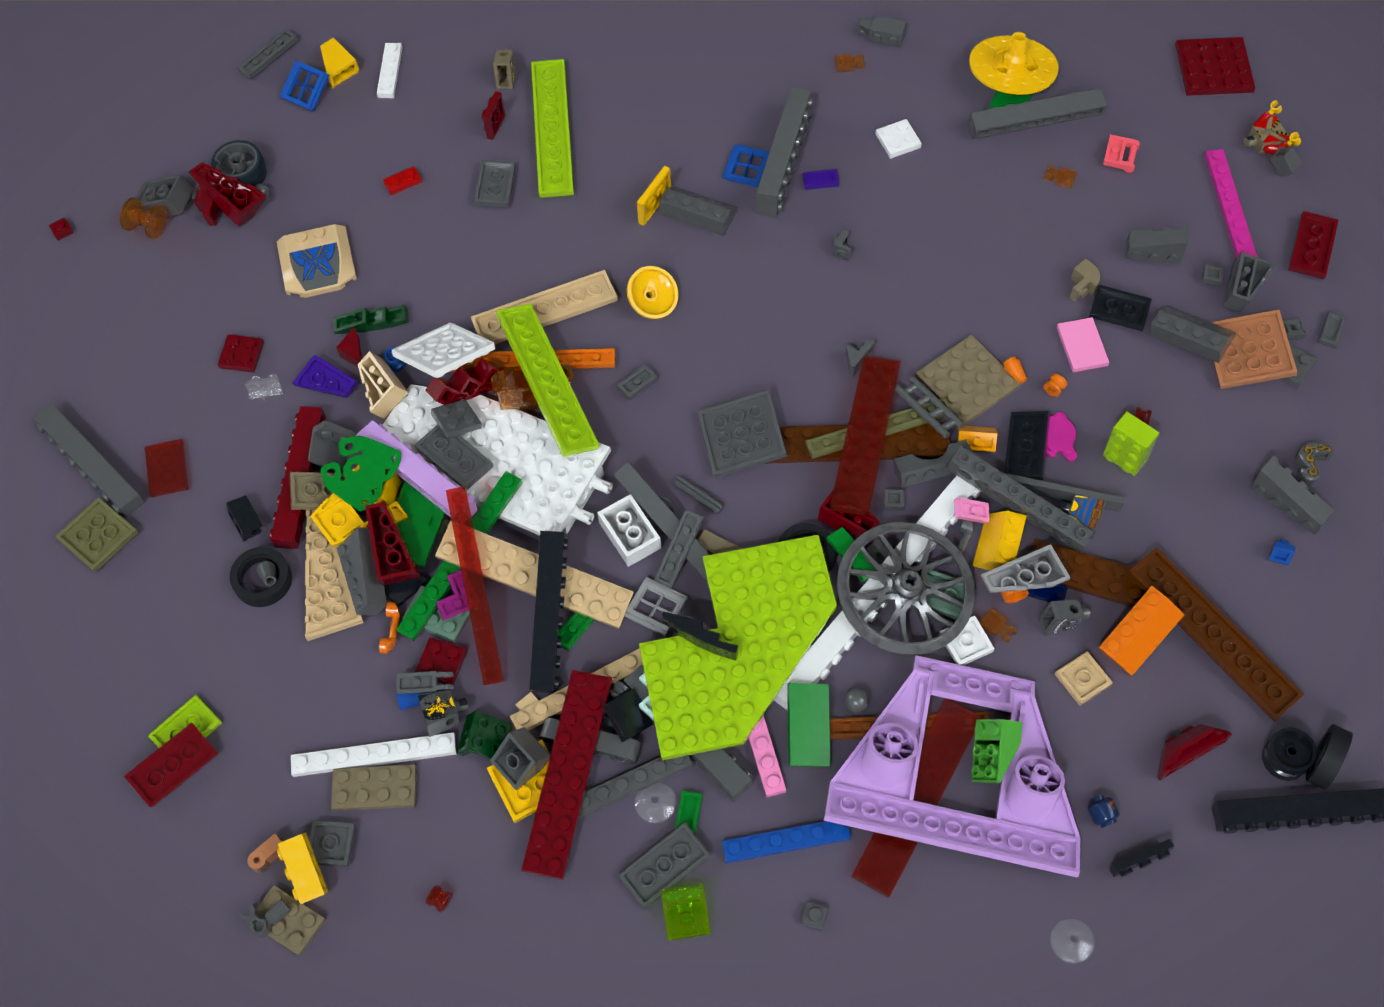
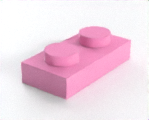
M960 497L954 499L955 518L979 523L990 522L989 503Z

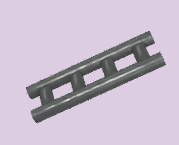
M910 377L909 382L911 385L903 389L900 385L895 388V392L945 439L950 436V432L947 431L954 425L961 429L965 425L916 377ZM915 390L924 395L917 401L910 396ZM929 401L936 407L930 413L922 407ZM943 413L949 420L941 425L935 418Z

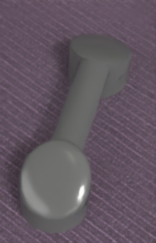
M964 520L960 528V532H963L964 535L957 549L962 555L973 535V521ZM952 560V561H950V562H948V563H946V564L951 565V564H954L955 562H954V560Z

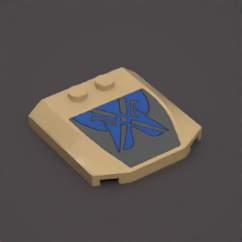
M338 224L284 235L277 241L287 295H291V293L299 294L300 297L304 298L341 290L346 287L345 284L351 279H357L345 226Z

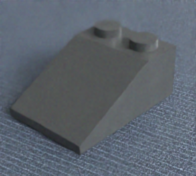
M181 174L146 181L131 208L137 211L164 216L180 215L184 212V207L191 198L194 187Z

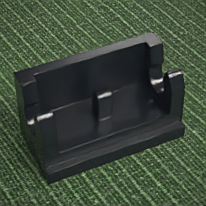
M246 495L226 503L228 515L243 542L261 533L259 528L262 527V523Z

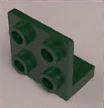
M479 711L466 715L456 754L465 756L472 752L491 759L507 734L511 731L512 724Z

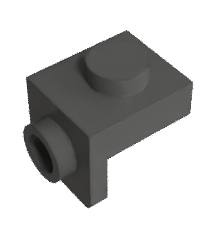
M843 229L840 235H836L833 243V255L847 261L851 259L852 248L846 246L849 241V231Z

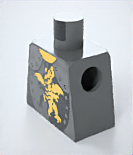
M449 690L418 695L429 737L460 723L458 712L469 710L466 698L454 701L452 692Z

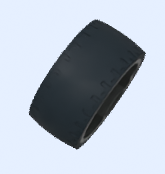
M235 140L223 144L214 152L211 159L212 167L221 170L222 174L238 178L239 182L246 185L249 183L255 186L258 183H263L266 178L267 171L264 158L259 149L249 141Z

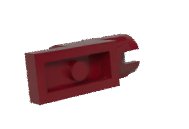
M197 183L192 195L194 204L202 212V216L209 226H216L220 208Z

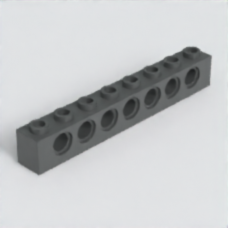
M960 446L946 467L947 470L1012 512L1027 515L1026 521L1069 549L1080 552L1094 532L962 446Z

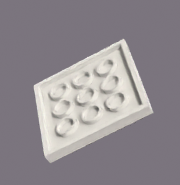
M450 322L392 349L393 357L438 378L451 370L458 369L466 363L473 362L474 359L480 356L487 355L495 349V344Z

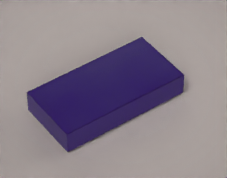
M837 169L803 172L802 177L805 190L839 187Z

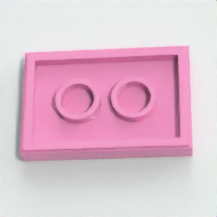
M1093 317L1057 324L1056 328L1073 373L1109 365V360Z

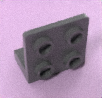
M326 420L313 427L308 461L319 466L336 462L340 465L342 472L345 456H342L339 452V441L343 438L356 436L357 433Z

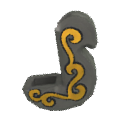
M1311 442L1301 447L1295 458L1296 467L1300 470L1296 476L1297 481L1300 482L1302 480L1308 488L1314 486L1316 480L1320 477L1317 461L1329 460L1334 453L1332 448L1321 442Z

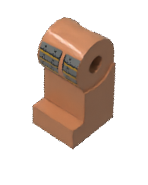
M273 834L249 855L247 859L249 867L257 873L266 872L270 864L279 858L277 853L278 843L283 841L276 834Z

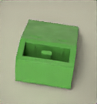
M976 719L971 782L1001 783L1021 744L1022 722L1005 719Z

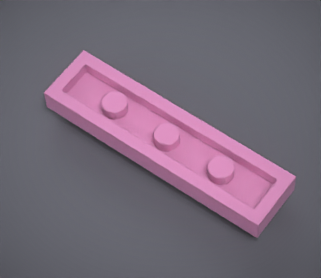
M763 715L757 726L754 727L748 736L767 798L785 793L786 787Z

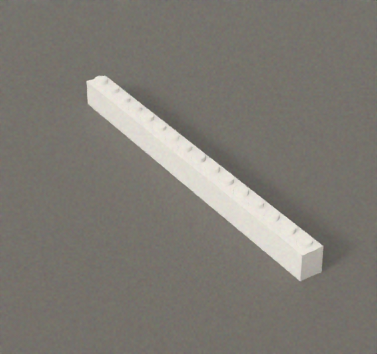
M956 476L916 524L931 528L945 536L950 524L954 525L958 520L955 518L954 499L959 497L970 500L974 497L976 499L981 491ZM909 533L906 560L907 563L914 567L918 566L921 562L928 538ZM902 541L894 549L898 555L900 554ZM933 541L931 544L930 552H932L936 546V543ZM890 556L881 564L887 570L894 569ZM869 578L857 593L881 591L885 586L880 581ZM852 598L853 604L860 616L876 601ZM883 603L880 606H878L864 619V621L866 623H868L869 621L873 622L878 615L877 611L881 607L885 608L888 603ZM843 610L799 661L795 670L774 699L775 702L787 711V684H817L820 679L824 680L830 673V667L832 665L836 666L842 658L841 654L845 650L849 651L854 644L853 640L857 635L860 637L848 622Z

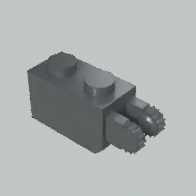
M875 16L873 20L861 19L858 23L860 27L858 34L868 37V41L900 48L905 35L906 21L882 16Z

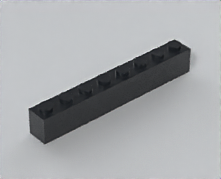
M540 531L530 692L554 693V689L559 687V676H555L556 668H560V656H557V648H561L562 636H558V629L563 627V616H559L560 608L564 609V597L561 596V589H565L566 577H562V569H566L567 557H563L564 550H568V538H565L564 532Z
M1384 788L1219 800L1211 808L1216 831H1224L1225 834L1235 833L1237 830L1254 832L1259 830L1258 828H1266L1268 831H1272L1285 826L1288 829H1296L1301 827V825L1319 827L1325 823H1330L1331 826L1341 825L1343 822L1360 824L1365 822V820L1379 823L1384 821Z

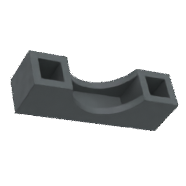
M963 440L948 444L946 453L937 459L923 460L915 457L913 454L894 459V473L902 487L951 475L954 473L947 470L946 467L960 446L971 453L973 451L968 442Z

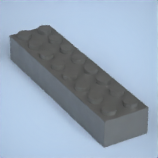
M791 86L756 192V214L777 218L778 212L782 211V199L787 196L788 188L786 187L791 183V171H795V158H799V146L803 145L805 137L803 133L807 132L809 125L807 121L808 119L811 120L813 109H810L813 105L811 90Z

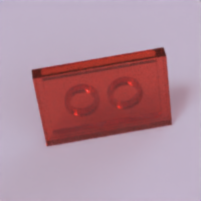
M178 439L146 446L145 456L149 495L151 498L189 490L183 440Z

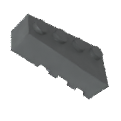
M1274 455L1260 470L1250 489L1258 496H1262L1269 501L1272 506L1286 513L1289 518L1303 525L1306 530L1316 535L1335 510L1316 493L1311 494L1308 491L1307 485L1302 480L1299 482L1290 475L1292 471L1288 467L1283 468L1277 463L1279 459Z
M357 527L337 547V552L356 614L377 616L387 605L385 588L377 581L369 528Z

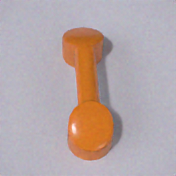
M388 601L386 605V616L392 617L389 638L380 639V654L390 653L396 644V629L399 626L401 616L395 602Z

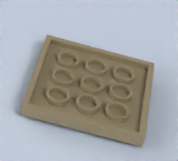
M973 335L961 341L915 374V377L938 399L946 397L953 413L965 423L964 426L1019 389L1021 385Z

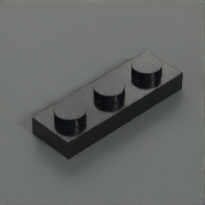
M1171 839L1163 841L1113 864L1110 872L1113 877L1118 875L1125 877L1133 872L1132 869L1138 866L1142 869L1152 864L1151 860L1158 858L1162 860L1170 856V851L1173 849L1174 844Z

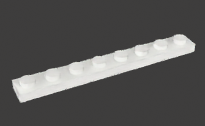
M455 733L291 755V775L298 777L333 772V769L370 767L456 755Z

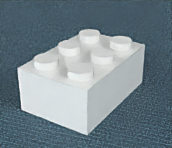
M631 494L597 512L599 524L628 567L661 549L659 535Z

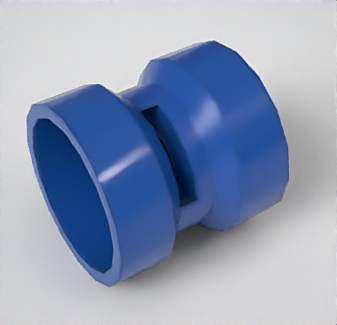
M390 347L384 354L387 364L392 371H401L406 363L393 357L392 349L396 347Z

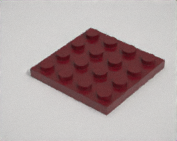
M1243 37L1176 40L1175 46L1186 96L1254 93L1255 84Z

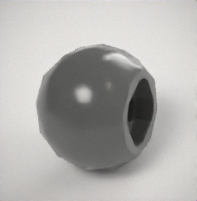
M853 688L845 694L844 704L847 710L859 714L867 709V696L863 689Z

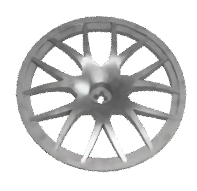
M893 522L879 525L864 532L850 545L843 556L838 570L837 593L841 608L848 622L869 643L891 653L922 655L939 650L952 642L962 632L972 614L975 589L968 563L950 540L923 525ZM905 533L899 555L883 535ZM909 533L928 538L921 562L918 566L914 567L907 563L906 560ZM879 538L894 564V569L887 570L879 565L869 555L864 546L872 540ZM932 541L950 555L926 565ZM860 551L867 563L875 571L851 569L853 561ZM954 560L961 574L960 578L944 583H931L926 579V574L931 570ZM850 575L865 576L880 581L885 587L881 591L872 593L850 592L849 577ZM908 578L909 580H914V583L912 585L910 583H906ZM963 582V603L941 592V590ZM933 597L961 608L954 624L935 613L927 605L926 598ZM852 598L876 601L860 616L853 604ZM893 603L894 612L880 633L876 632L864 621L881 604ZM909 608L917 613L927 641L908 642L905 620L906 611ZM897 618L903 642L883 636ZM928 618L949 627V629L932 639Z

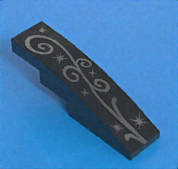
M663 611V623L679 636L711 653L737 660L738 645L722 642L720 633L703 629V621Z

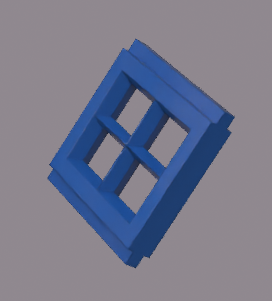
M295 60L279 97L314 112L330 75ZM301 70L308 72L304 84L297 81ZM312 74L319 76L314 88L307 85ZM295 84L302 86L297 98L291 96ZM305 88L312 91L308 103L301 100Z
M738 144L734 145L722 178L727 181L758 187L770 152ZM741 153L750 155L747 163L738 162ZM753 156L762 158L760 166L751 165ZM736 166L745 167L743 176L734 174ZM749 168L758 170L755 179L746 177Z

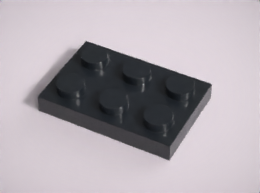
M1098 285L1089 318L1093 317V319L1143 332L1152 299Z

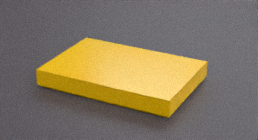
M664 166L637 201L638 222L643 226L646 225L660 206L659 201L665 190L671 187L669 167Z

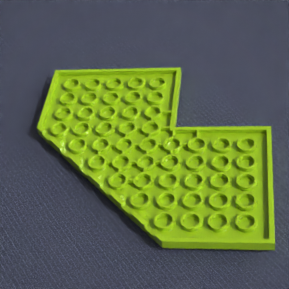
M819 535L702 556L718 627L709 631L720 633L722 642L738 645L736 661L702 649L681 636L639 643L662 760L743 745L746 742L754 727L757 726L769 705L772 704L784 683L787 682L799 661L811 647L816 636L819 635L829 617L837 609Z

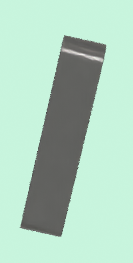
M546 718L539 739L553 744L559 720ZM600 731L594 755L626 764H635L641 743L631 738L621 742L618 735Z

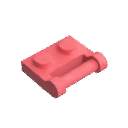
M1110 134L1103 165L1124 169L1125 172L1132 173L1135 168L1134 160L1136 152L1140 147V142L1135 139ZM1125 146L1130 148L1127 161L1122 160Z

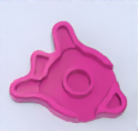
M1062 412L1055 413L1049 419L1046 454L1050 458H1054L1059 452L1062 453L1067 461L1073 462L1077 458V453L1073 447L1076 430Z

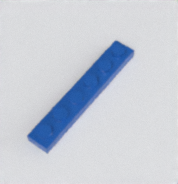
M825 821L722 841L726 864L848 841L851 839L848 826Z

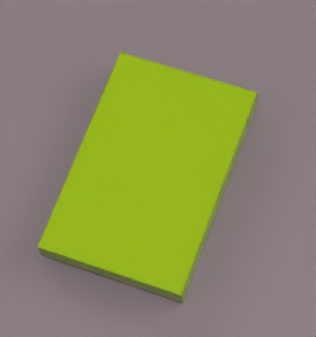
M195 695L152 731L148 737L160 748L190 723H193L206 738L222 722Z

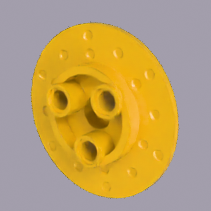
M1015 32L1012 36L1005 35L985 39L973 48L969 57L970 69L981 83L996 91L1017 95L1037 93L1051 86L1057 78L1059 66L1056 57L1048 48L1034 40L1025 38L1026 34L1022 32Z

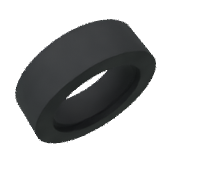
M800 523L789 527L783 532L778 542L819 535L821 545L825 550L824 558L828 573H830L834 566L836 550L827 541V536L830 533L826 529L813 523Z
M256 547L242 553L235 560L231 567L229 578L233 590L242 602L253 607H266L275 604L287 594L292 583V572L280 552L269 547ZM270 561L279 568L278 579L268 590L252 592L244 587V575L254 564Z
M1335 724L1328 728L1317 747V758L1307 771V782L1324 790L1331 785L1349 751L1353 738L1352 732Z

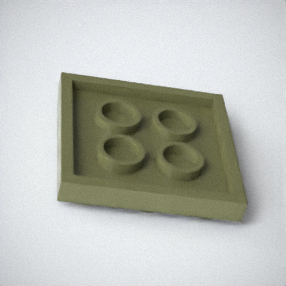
M98 497L60 531L55 538L95 573L134 538L138 531Z

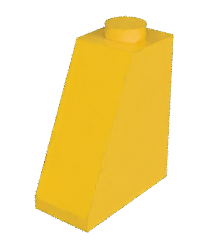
M334 37L320 46L326 73L330 75L328 80L332 88L359 72L356 59Z

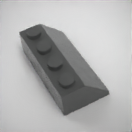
M675 186L667 188L659 201L661 215L723 236L738 210L737 207Z
M1167 305L1158 311L1152 321L1150 336L1220 363L1236 332Z

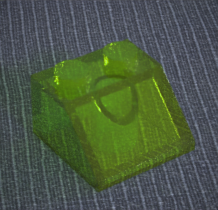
M703 883L661 890L668 941L711 934Z

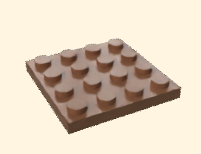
M1279 309L1211 322L1236 332L1220 363L1213 361L1220 390L1297 376L1296 365Z

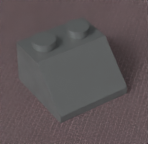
M523 727L507 734L490 762L512 787L518 790L542 770L551 755Z

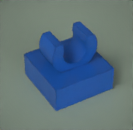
M1287 540L1275 541L1269 554V560L1289 565L1295 553V546L1289 545Z

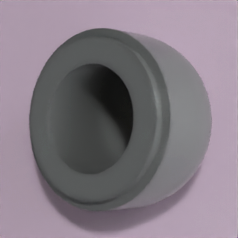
M258 183L254 186L266 196L265 200L270 197L271 192L266 184Z

